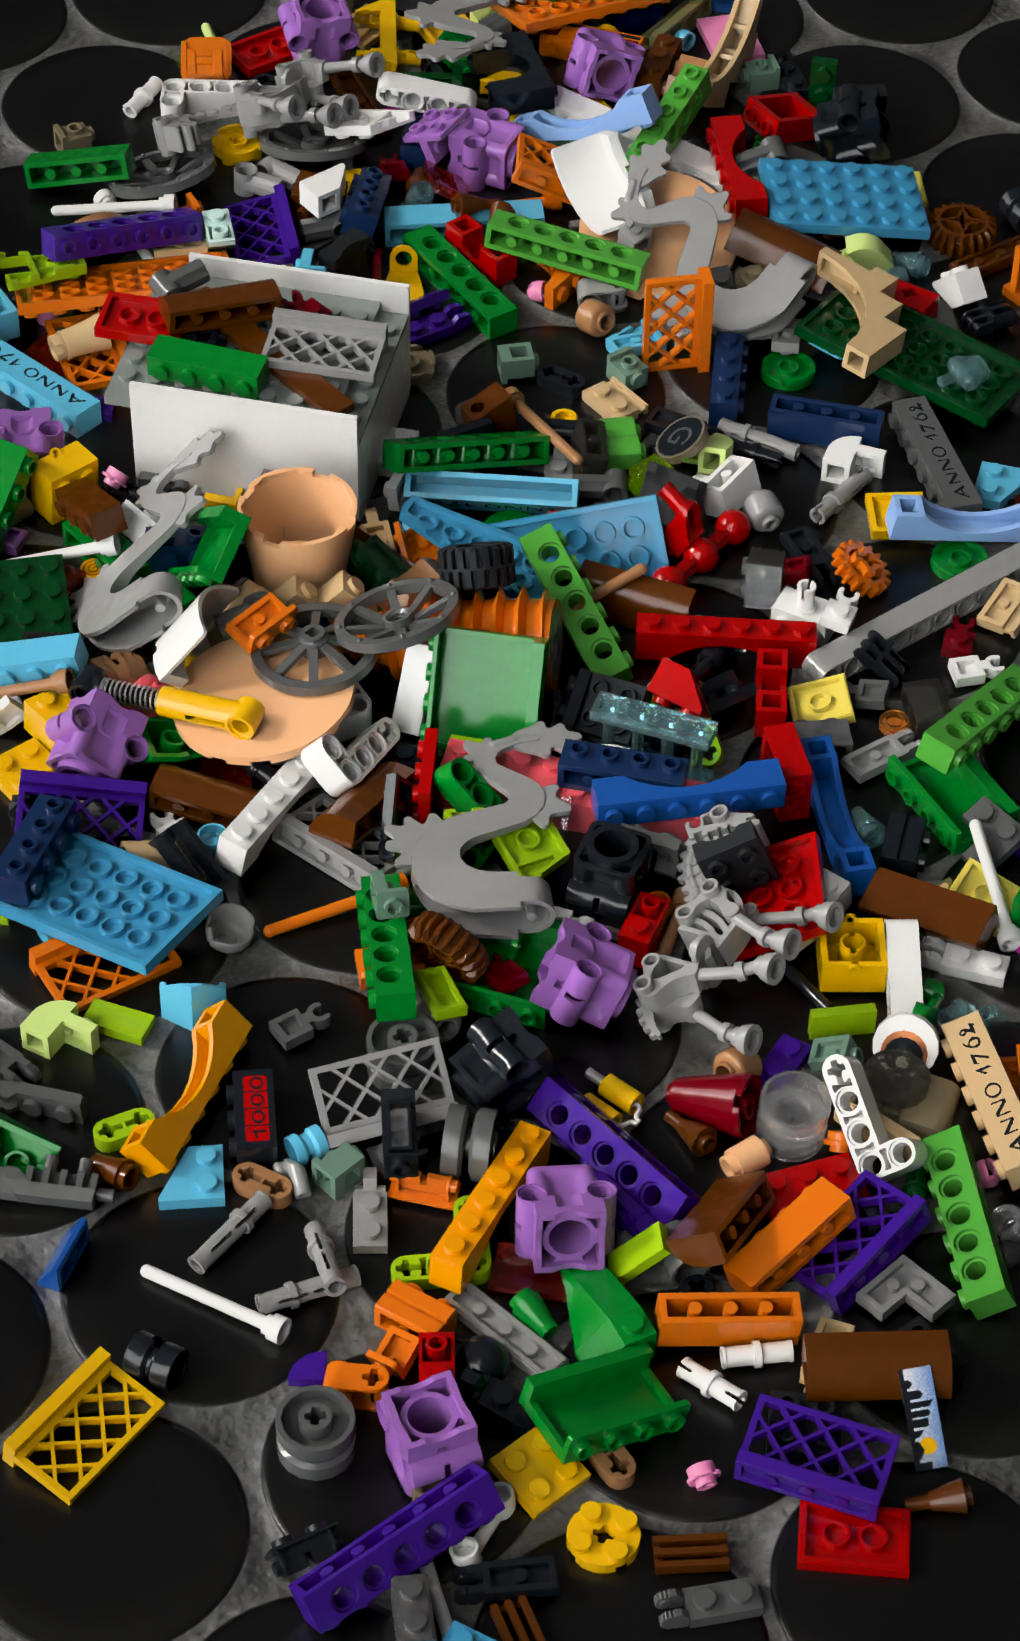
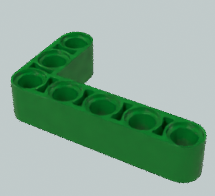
M462 757L455 758L438 767L433 773L434 785L453 808H456L457 812H470L471 808H487L505 803L472 764ZM491 839L476 844L464 853L462 860L466 865L478 870L496 847ZM413 891L409 896V908L411 914L417 917L423 911L428 910L420 902L415 891Z

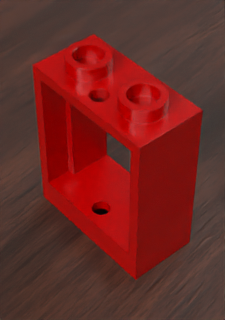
M797 92L749 96L742 120L764 138L772 135L780 136L784 144L815 140L813 117L817 116V109Z
M793 722L763 726L760 760L778 758L786 782L784 807L774 808L778 822L809 818L813 772Z

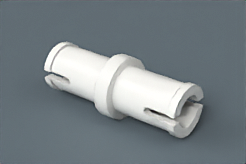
M152 76L143 87L137 88L133 93V97L123 105L124 114L129 118H135L144 107L150 106L153 98L162 90L163 81L157 76Z
M791 1339L760 1343L759 1340H751V1344L729 1347L720 1346L719 1349L722 1369L752 1365L754 1369L762 1368L763 1364L794 1362V1349Z
M685 1357L681 1361L692 1372H688L678 1366L676 1371L678 1378L700 1389V1393L704 1397H713L735 1412L742 1408L743 1405L731 1396H735L745 1402L748 1395L746 1390L740 1389L725 1380L721 1372L717 1370L710 1371L693 1361L690 1357Z

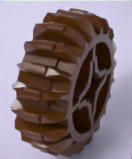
M952 202L950 206L942 204V207L935 208L934 213H931L928 218L931 230L928 244L932 246L934 251H940V255H949L950 259L953 257H959L960 259L970 254H975L978 251L983 252L985 248H991L996 243L998 235L996 218L991 216L990 211H984L982 206L975 207L973 203L966 205L963 202L961 204Z
M423 911L409 926L410 929L407 934L412 950L431 967L445 965L454 981L474 985L487 971V967L491 962L485 946L480 944L479 939L474 937L469 930L453 921L452 918H447L442 913H436L435 911Z

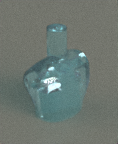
M977 354L973 356L957 355L947 362V368L950 373L937 377V383L939 387H944L957 382L960 387L969 392L990 378V370L984 360Z
M957 998L949 1006L939 1010L937 1022L941 1028V1025L978 1010L988 1030L990 1026L989 1018L998 1015V1008L995 1004L977 1007L963 998Z

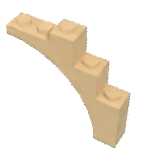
M734 0L722 36L710 59L703 67L709 70L712 92L702 107L724 108L730 82L738 83L744 58H752L758 35L756 28L763 0Z
M824 247L819 252L817 275L830 282L847 298L853 306L860 323L858 334L846 345L842 367L865 379L902 351L907 329L898 325L903 305L894 299L898 278L878 267L868 270L832 249Z
M343 569L318 589L311 582L305 581L295 574L273 592L286 607L292 603L297 606L316 602L347 605L353 599L365 593L362 581L356 576H351ZM248 579L238 587L240 593L224 611L243 604L244 598L252 593L259 591L268 592V590ZM376 604L368 607V609L375 612L382 611ZM328 618L329 622L334 621L335 618ZM213 621L206 629V636L212 647L223 642ZM296 621L294 626H299L298 621Z

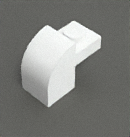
M860 436L838 438L828 446L823 456L821 480L840 485L860 467H863V470L868 468L873 477L882 479L885 472L887 450L862 445V437Z

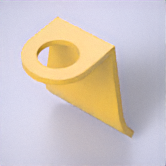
M399 245L390 253V271L385 281L410 284V301L424 295L418 273V255L411 246ZM399 252H408L412 257L411 262L407 265L399 264L396 261V255Z

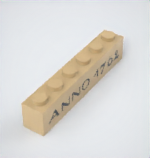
M977 1010L941 1025L945 1038L940 1040L947 1059L951 1057L955 1059V1062L951 1063L950 1066L957 1082L964 1080L966 1086L961 1088L968 1107L975 1105L977 1109L971 1113L978 1130L985 1129L988 1134L982 1138L989 1155L996 1154L998 1160L993 1161L1001 1181L1007 1179L1012 1191L1020 1188V1102Z

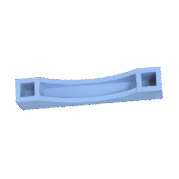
M652 84L630 88L618 100L613 109L594 118L582 120L565 119L543 110L520 114L513 122L527 126V135L556 146H562L568 142H573L605 130L618 131L619 134H623L638 126L641 129L648 128L656 123L655 120L663 112ZM530 146V150L534 151L535 149Z
M893 494L885 515L890 540L1020 542V504L991 511L967 512L941 507L930 502L922 495Z

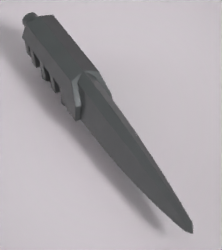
M55 1154L46 1155L43 1170H36L35 1166L27 1165L25 1175L18 1167L0 1166V1199L95 1211L98 1202L114 1203L116 1190L101 1188L102 1181L100 1175L92 1173L91 1176L93 1160L89 1158H80L77 1174H70L67 1169H61V1172H57L60 1157Z

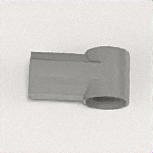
M267 155L255 164L257 171L285 180L286 188L291 191L301 171L287 164L286 160Z
M240 162L234 167V192L240 197L275 193L273 186L282 183L286 189L285 180L257 171V166L251 162Z

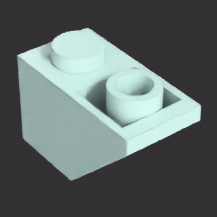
M228 208L202 211L203 234L206 239L208 252L233 250L236 243Z

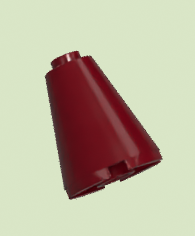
M751 1072L677 1077L673 1083L668 1085L665 1097L671 1110L702 1124L714 1127L716 1130L737 1139H746L754 1134L760 1117L754 1116L756 1105L762 1106L763 1085L760 1076Z

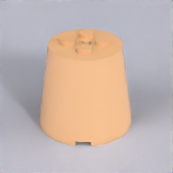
M289 467L265 473L248 484L249 489L243 496L240 495L238 499L237 511L251 517L243 539L254 583L258 586H263L268 592L273 593L296 574L303 580L311 582L318 589L342 569L347 572L358 507L354 491L343 479L332 473L329 477L315 473V468Z

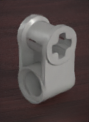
M589 277L582 278L576 285L578 306L585 300L593 298L609 304L614 309V312H622L628 306L627 298H625L628 289L620 286L614 288L613 284Z

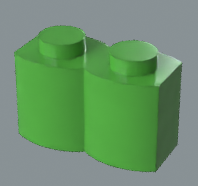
M633 416L599 419L598 436L606 470L613 468L621 470L641 468V460L646 459L645 444L640 443V424H635Z

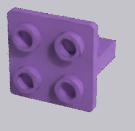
M456 107L446 110L430 109L423 114V118L418 123L409 127V131L402 139L404 143L419 142L428 164H437L450 151L448 134L459 125L469 114L467 108L457 109Z

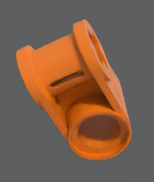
M332 1361L326 1367L322 1386L332 1387L345 1394L353 1404L354 1409L377 1412L376 1401L381 1400V1392L390 1390L388 1388L390 1382L389 1373L386 1368L377 1364L368 1365L346 1361ZM374 1374H377L378 1376L377 1382H375ZM372 1394H374V1402L371 1401Z

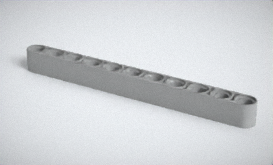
M1020 542L848 632L847 635H843L814 650L803 661L802 670L813 680L845 673L847 679L865 668L854 656L853 651L861 647L860 643L863 639H868L870 630L877 631L889 643L893 641L894 644L891 648L898 652L952 623L955 615L961 618L984 606L1004 577L1020 582Z

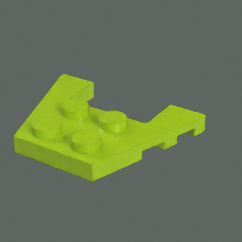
M19 251L18 256L6 257V252H0V269L28 266L30 271L5 274L9 292L63 279H78L81 275L87 274V265L84 258L55 262L43 254L31 256L29 251Z
M483 807L471 808V811L483 809ZM456 808L446 809L443 813V819L466 812H456ZM551 819L549 820L548 829H542L532 822L523 828L491 839L509 871H518V876H533L544 879L569 860L571 852Z

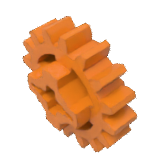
M850 539L848 542L843 541L832 554L834 560L831 562V565L838 568L834 572L835 575L842 577L841 583H848L850 591H858L861 597H864L866 594L869 598H873L875 595L879 596L891 583L888 579L891 572L885 570V567L888 565L887 562L880 560L881 554H874L872 546H864L861 540L857 543L853 539Z

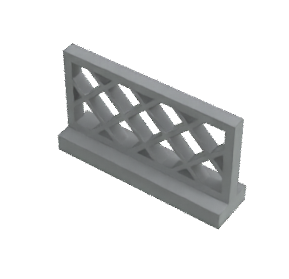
M275 307L272 314L273 322L261 355L268 356L269 368L374 383L382 355L386 353L388 347L387 323ZM277 337H279V338H286V339L283 340V341H280ZM306 342H313L314 344L308 345ZM295 344L302 348L293 353L287 349ZM334 346H340L343 348L337 350ZM324 348L330 352L321 357L316 353ZM362 350H367V351H372V352H369V353L365 354ZM278 351L284 355L281 358L269 357V355ZM353 352L358 356V358L350 361L344 357ZM307 355L312 359V361L307 363L298 360ZM336 359L341 363V365L336 367L326 364ZM366 364L370 370L369 372L356 370L355 367Z
M325 793L316 796L292 813H286L272 834L274 842L354 891L361 890L362 876H370V871L379 870V868L372 864L384 865L380 869L383 870L384 875L391 874L398 869L394 866L395 862L385 863L379 859V855H365V850H378V845L382 841L380 838V826L368 835L375 836L380 841L362 840L353 849L308 832L310 825L302 821H313L322 813L316 812V809L322 805L328 808L336 801ZM349 850H360V854H354Z
M439 1037L307 1069L322 1131L327 1139L329 1149L339 1147L345 1141L350 1144L382 1135L381 1106L375 1116L367 1117L357 1111L365 1094L381 1102V1097L369 1090L378 1073L394 1082L391 1089L397 1088L398 1085L402 1088H412L401 1081L410 1065L425 1073L426 1076L417 1091L415 1090V1103L418 1098L425 1101V1103L415 1105L416 1125L420 1126L446 1119L450 1103L458 1104V1102L454 1101ZM432 1045L435 1060L428 1070L413 1061L420 1048ZM413 1050L409 1058L402 1054V1052ZM395 1055L406 1062L397 1078L381 1069L388 1056ZM381 1058L377 1066L369 1062ZM363 1063L374 1070L365 1086L348 1077L355 1064ZM348 1066L344 1074L336 1070ZM436 1067L438 1068L439 1076L433 1073ZM330 1071L341 1078L332 1095L320 1088L317 1074ZM430 1077L442 1084L445 1098L431 1100L421 1094ZM345 1081L361 1090L353 1107L336 1098ZM323 1096L329 1099L326 1105L324 1104ZM333 1102L350 1111L343 1124L330 1127L327 1112ZM407 1108L392 1109L394 1111H390L391 1133L408 1129ZM354 1114L361 1118L350 1122Z

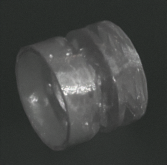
M785 1071L774 1075L765 1082L760 1094L755 1135L759 1139L764 1138L768 1142L772 1150L771 1157L785 1162H800L812 1158L821 1150L823 1140L826 1137L827 1122L831 1111V1095L825 1084L814 1075L802 1071Z

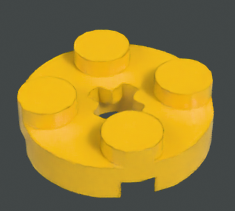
M241 124L223 126L217 130L218 135L215 137L213 135L212 151L218 158L222 159V163L226 166H233L240 162L257 161L262 158L259 136L245 139Z
M585 1502L568 1523L566 1532L568 1551L575 1557V1562L587 1571L597 1574L616 1572L617 1567L623 1566L626 1563L627 1566L630 1565L639 1553L641 1531L637 1523L638 1518L633 1511L626 1510L612 1503ZM607 1533L613 1539H606L605 1543H600L596 1535Z

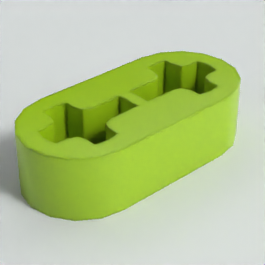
M134 1108L97 1122L93 1128L95 1147L106 1153L121 1150L133 1128L139 1125L136 1123L141 1122L142 1124L154 1119L153 1112L147 1108ZM109 1133L112 1137L108 1138V1136L104 1134Z

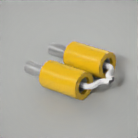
M589 1067L584 1077L599 1086L598 1094L630 1116L634 1115L635 1120H627L621 1123L623 1114L590 1092L584 1096L621 1128H625L628 1125L638 1126L642 1121L639 1115L642 1112L641 1106L644 1102V1094L612 1073L605 1077L592 1067Z

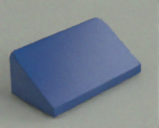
M81 1217L65 1233L37 1282L39 1286L57 1292L63 1289L90 1241L87 1218Z

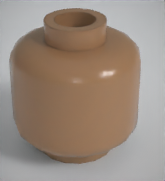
M591 298L580 304L575 315V322L582 332L600 338L606 336L614 328L615 312L609 304Z
M731 1046L718 1053L713 1062L714 1075L743 1072L762 1075L763 1066L758 1053L755 1056L747 1057L737 1051L735 1046Z

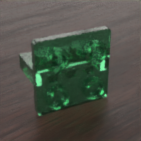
M376 534L364 543L359 538L352 541L347 573L351 576H356L362 581L365 592L387 584L391 579L403 575L410 569Z

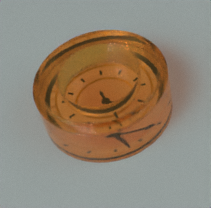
M888 710L882 713L879 718V731L884 736L893 735L907 728L909 729L910 719L902 711Z

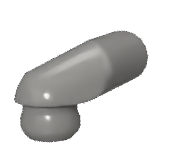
M290 1158L274 1163L273 1171L287 1177L292 1182L296 1199H304L312 1195L307 1173L302 1164Z

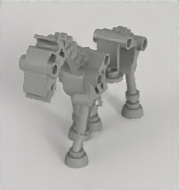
M312 49L298 51L297 59L275 66L277 74L275 76L276 85H259L256 79L235 84L233 90L236 103L231 106L227 105L220 109L216 108L206 112L201 111L194 115L172 116V114L153 118L152 126L158 150L161 151L162 157H170L176 155L177 152L183 153L185 150L195 151V145L201 144L197 124L239 116L245 139L259 136V130L278 128L285 125L284 123L309 121L311 124L322 123L324 126L336 129L341 126L343 118L353 120L357 117L359 102L354 94H345L343 96L325 95L323 83L330 80L329 74L350 70L353 73L364 72L366 75L378 78L385 70L384 57L377 51L371 52L362 58L352 57L351 60L326 62V60L317 59V56H313ZM309 103L313 108L307 111V104ZM324 105V106L321 107L320 109H319L318 107H314V106Z
M718 804L710 812L700 816L701 824L699 827L692 828L690 823L686 822L685 828L689 836L685 842L687 850L679 854L683 862L677 865L678 871L683 873L677 879L680 884L684 885L681 888L683 894L688 896L684 898L686 904L679 906L674 914L680 925L677 930L687 950H689L692 962L663 954H646L641 961L643 975L637 977L633 981L632 986L638 996L635 1002L640 1007L636 1010L637 1016L641 1017L638 1021L641 1026H644L645 1034H649L652 1041L656 1039L662 1040L661 1033L668 1032L676 1023L698 1022L715 1033L719 1041L725 1044L731 1043L741 1054L752 1057L756 1055L761 1047L763 1040L762 1028L756 1024H744L736 1027L729 1022L722 1023L704 1011L700 993L703 989L716 988L722 980L737 979L738 982L748 980V976L752 974L758 975L766 984L777 985L785 973V960L792 961L798 956L802 945V935L799 929L783 928L780 931H775L768 926H762L796 923L798 927L807 926L809 921H814L824 931L835 933L843 922L844 908L841 902L826 901L809 909H806L805 906L795 907L794 911L760 913L755 903L749 902L744 904L741 897L735 891L720 886L714 878L706 879L696 862L692 848L693 844L700 841L722 838L737 829L740 824L751 820L764 846L770 845L760 820L756 819L753 813L730 812L727 806ZM751 936L756 939L758 945L764 948L770 947L775 951L773 953H766L763 956L759 955L755 960L744 963L743 960L734 962L750 941Z

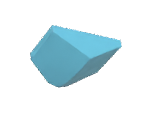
M160 982L159 985L162 1018L190 1031L194 1028L205 1008L222 1000H227L226 983L219 982V985L205 983L166 985V982Z

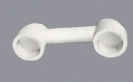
M503 1481L494 1483L506 1509L495 1515V1518L490 1523L480 1526L473 1538L465 1536L462 1542L449 1547L451 1560L455 1565L465 1567L467 1565L481 1564L483 1548L499 1523L508 1519L515 1510L516 1497L511 1484Z

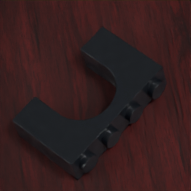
M525 30L502 34L501 38L507 41L506 47H492L491 50L482 49L466 56V62L473 75L496 71H514L522 74L515 78L488 82V105L490 109L503 108L511 116L555 108V97H558L557 84L555 81L552 82L548 67H544L541 54L536 52L534 41L529 39Z

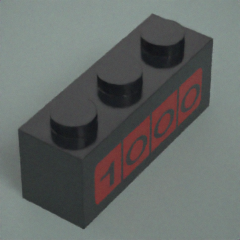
M273 1068L232 1071L233 1085H226L227 1105H234V1110L227 1111L228 1131H235V1137H229L230 1157H237V1165L243 1162H252L267 1169H273L274 1163L278 1162Z

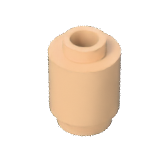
M751 1135L724 1152V1156L719 1159L720 1166L727 1177L758 1172L770 1164L772 1150L764 1138L759 1139L757 1136Z

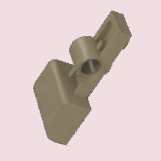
M869 1070L865 1072L878 1111L884 1116L911 1131L921 1139L951 1128L961 1097V1089L953 1081L923 1071H916L907 1092L892 1087L890 1078L880 1071ZM824 1079L819 1090L818 1099L833 1104ZM854 1094L850 1101L858 1106V1097Z

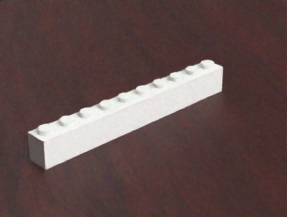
M558 85V97H555V108L543 111L565 119L582 120L603 115L610 111L611 108ZM640 126L634 127L623 134L618 133L624 154L627 153L641 132ZM680 139L671 153V162L662 168L696 176L713 185L719 192L723 191V185L719 184L718 171H715L714 157H711L710 152ZM759 173L749 174L751 178L761 182Z

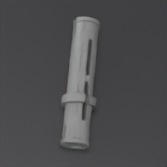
M722 417L717 426L728 437L751 444L755 442L760 443L761 447L782 452L785 458L794 462L801 451L800 444L754 429L753 425L748 423L743 425Z
M863 467L858 468L854 474L848 477L834 491L827 492L823 496L822 501L810 510L812 521L816 524L819 522V525H821L833 514L841 512L845 503L872 481L873 476L868 468L863 470Z
M258 1190L240 1209L235 1208L229 1214V1219L193 1255L188 1257L187 1261L190 1267L198 1274L202 1275L244 1233L249 1234L254 1229V1223L273 1206L270 1197L263 1191ZM242 1219H244V1220L235 1228V1226H236ZM225 1237V1239L213 1251H211V1249Z
M311 1221L303 1230L308 1242L307 1253L316 1264L325 1293L330 1297H338L345 1292L346 1283L334 1255V1242L327 1236L323 1223ZM323 1254L325 1255V1258H326V1261H327L326 1263L324 1262V1259H323V1256H322Z
M355 1264L340 1269L346 1283V1289L361 1286L360 1273ZM319 1275L297 1283L288 1281L283 1284V1287L255 1294V1304L258 1312L266 1315L288 1307L292 1310L297 1309L301 1303L328 1295L324 1291L325 1289Z

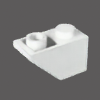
M343 163L299 182L300 204L318 219L341 208L346 189V165Z
M966 264L941 273V279L932 282L933 288L952 309L987 298L978 266L968 269Z

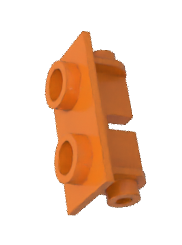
M418 1170V1177L389 1178L392 1182L387 1198L453 1211L462 1182L454 1179L453 1175L444 1176L428 1173V1176L422 1175V1171Z

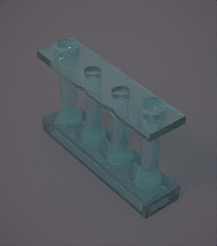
M600 690L590 709V720L603 723L602 740L598 739L596 744H615L616 726L632 731L631 748H629L632 750L644 751V734L662 739V755L673 756L674 742L691 747L688 779L707 783L712 782L715 771L702 767L703 750H709L718 732V722Z

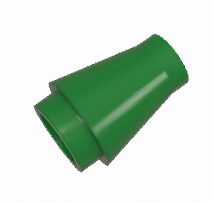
M526 1287L511 1299L509 1306L513 1309L512 1315L536 1332L541 1338L546 1340L557 1332L559 1325L554 1321L539 1291Z

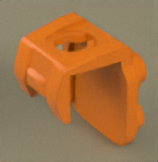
M191 37L183 41L181 45L182 78L230 80L232 76V47L230 41L222 37Z

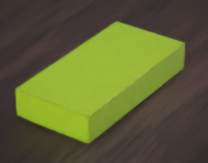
M445 965L414 971V982L436 1021L467 1015L468 1005Z
M94 998L83 1016L98 1024L99 1034L143 1046L156 1023L155 1015L98 998Z
M875 1003L810 1009L808 1024L810 1040L845 1034L861 1035L875 1033L877 1018Z
M657 1221L607 1254L609 1270L622 1285L672 1254L665 1242L668 1238L667 1226Z

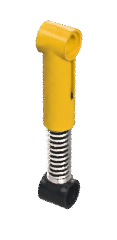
M91 664L84 665L80 669L68 689L70 698L74 699L76 697H83L98 687L110 694L118 704L123 706L156 711L160 717L224 729L235 738L241 740H248L253 737L265 715V708L262 703L250 696H242L238 700L169 686L157 689L151 686L147 688L146 685L142 687L141 684L137 686L136 683L132 685L131 682L127 684L126 681L122 683L121 680L117 681L116 679L108 678L103 669Z

